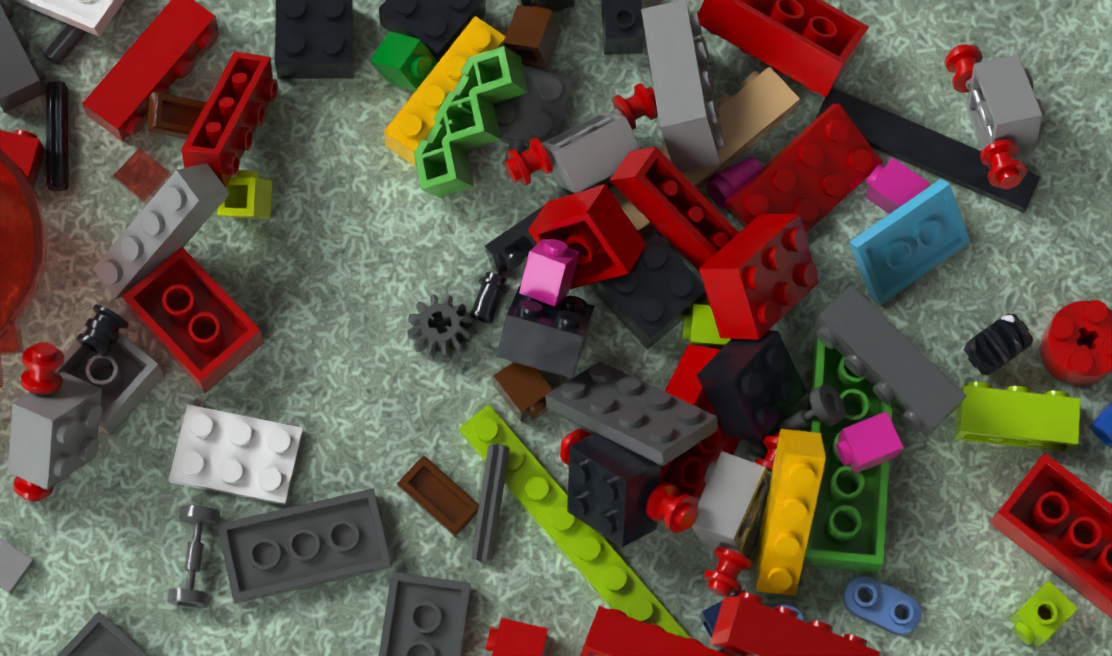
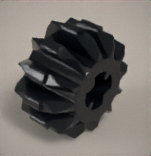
M1007 314L966 343L964 351L974 368H977L982 375H990L1031 346L1033 338L1023 321H1020L1015 314Z

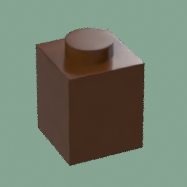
M517 5L503 44L506 48L521 56L522 65L548 68L561 33L553 10L541 5H533L531 7Z
M512 362L493 376L494 387L520 421L528 416L535 420L549 410L546 408V394L553 391V389L537 368Z

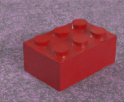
M800 214L758 215L699 268L720 338L759 340L819 283L817 269L812 260L807 233L803 228Z
M183 247L179 248L122 297L133 317L204 393L208 392L264 343L261 330Z

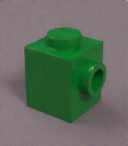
M391 31L369 60L387 82L412 91L418 89L439 62L420 39Z

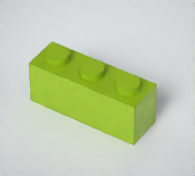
M970 382L968 386L963 385L960 389L966 397L956 409L955 440L1071 452L1078 445L1081 398L1069 397L1068 392L1059 390L1047 391L1046 394L1030 393V389L1023 386L1007 387V390L992 389V385L986 382Z

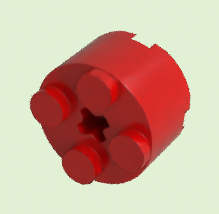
M1099 300L1070 303L1060 309L1047 325L1041 338L1040 357L1044 367L1051 376L1070 385L1088 387L1099 383L1112 371V310L1105 303ZM1077 340L1079 342H1086L1087 345L1079 346Z

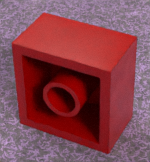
M606 184L546 202L528 229L537 244L542 239H556L566 243L568 248L579 252L570 289L629 274L646 247V243Z

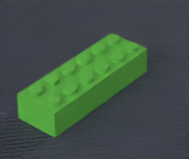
M815 332L812 347L808 411L813 409L810 402L811 392L826 384L835 389L841 397L845 407V417L838 423L828 426L815 416L811 419V424L807 425V432L821 433L826 459L803 566L877 573L884 563L890 460L853 474L850 465L844 466L836 450V443H839L837 438L842 429L887 411L892 421L893 404L887 405L875 395L872 389L874 386L863 375L858 377L851 372L844 362L845 357L835 347L833 349L826 347L819 340Z

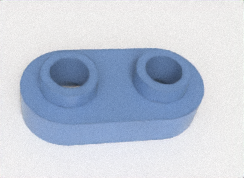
M866 576L857 577L844 590L843 602L846 609L852 615L895 635H905L913 631L920 622L921 610L914 598L873 578ZM867 590L871 594V601L867 603L862 602L858 598V591ZM903 607L908 613L907 619H898L894 613L895 608Z

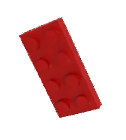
M832 104L724 203L743 228L760 214H800L803 228L807 233L861 184L878 164L881 165L883 162L841 105Z

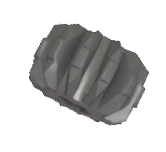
M433 294L430 297V307L424 302L419 301L416 304L419 314H409L408 322L414 327L407 330V335L409 339L417 340L414 344L416 352H421L428 347L427 359L430 361L435 358L437 351H442L443 360L448 361L450 360V348L457 354H462L464 347L461 342H471L472 333L467 329L473 326V319L469 316H463L466 312V306L463 303L452 308V296L448 295L444 300V304H438V297ZM442 321L443 326L446 327V332L438 334L434 323Z

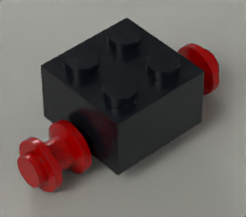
M585 429L574 430L563 439L560 458L563 463L569 466L567 512L623 548L657 530L658 521L664 519L666 528L673 533L683 532L692 527L698 517V502L696 498L689 494L679 496L678 488L670 482L660 484V464L598 433L591 435Z

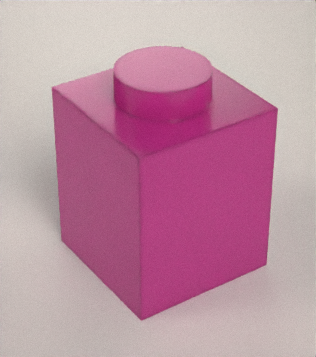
M892 157L885 167L878 164L867 179L866 184L870 188L866 198L890 214L927 189L930 183Z
M542 239L529 251L519 293L555 307L569 294L579 252L568 248V245L560 240Z
M887 411L842 429L837 438L839 443H836V450L844 466L850 465L853 474L898 457L904 448Z

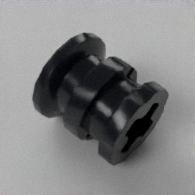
M95 304L93 310L96 315L93 319L88 318L84 325L87 328L86 331L79 333L76 340L90 351L102 357H108L110 354V344H116L120 337L118 331L120 328L127 329L129 323L114 311Z

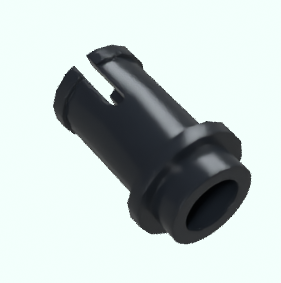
M486 272L484 277H480L478 283L481 286L469 316L484 323L492 324L503 293L508 292V287L506 286L508 280L493 272Z

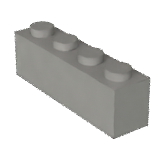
M208 164L177 169L94 266V272L114 299L123 297L179 248L184 247L230 193Z

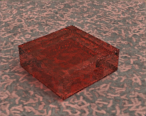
M139 148L113 176L120 184L144 202L166 179L169 173Z

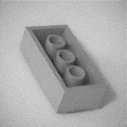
M678 0L641 9L659 124L672 164L681 173L721 164L718 149L725 147L720 124L714 125L718 124L717 118L720 115L715 95L709 96V94L713 93L714 81L710 65L704 66L707 64V59H709L705 37H697L702 35L698 13L690 14L687 0Z

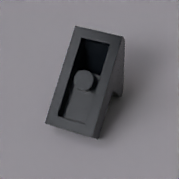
M544 206L485 245L489 262L497 274L501 275L508 269L519 266L529 255V251L537 245L528 229Z

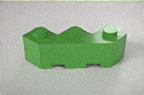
M505 46L468 58L461 70L463 75L453 93L449 91L433 120L436 122L426 140L422 139L415 150L414 156L423 191L441 198L473 188L474 183L467 151L501 140L494 104L529 93L521 56Z

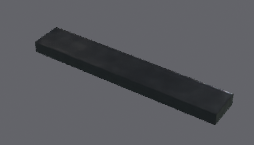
M832 88L827 97H825L816 119L832 104H840L872 148L1025 213L1040 176L1027 171L1020 184L1013 188L1002 189L994 187L988 180V173L991 169L983 165L980 153L982 151L838 89Z

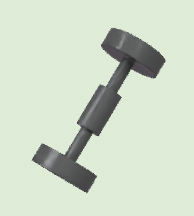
M821 385L810 394V402L813 409L808 412L801 410L780 422V427L777 429L773 428L767 436L774 437L776 433H780L781 429L798 431L811 424V419L815 416L824 424L832 426L845 417L843 401L831 386ZM764 439L761 442L748 440L754 453L759 458L764 459L768 451L763 445Z
M196 505L181 506L179 520L195 525L193 539L187 545L184 570L188 571L186 588L169 589L167 599L169 604L193 608L208 607L209 594L194 590L196 572H200L204 548V544L200 542L202 526H217L221 513L219 510Z

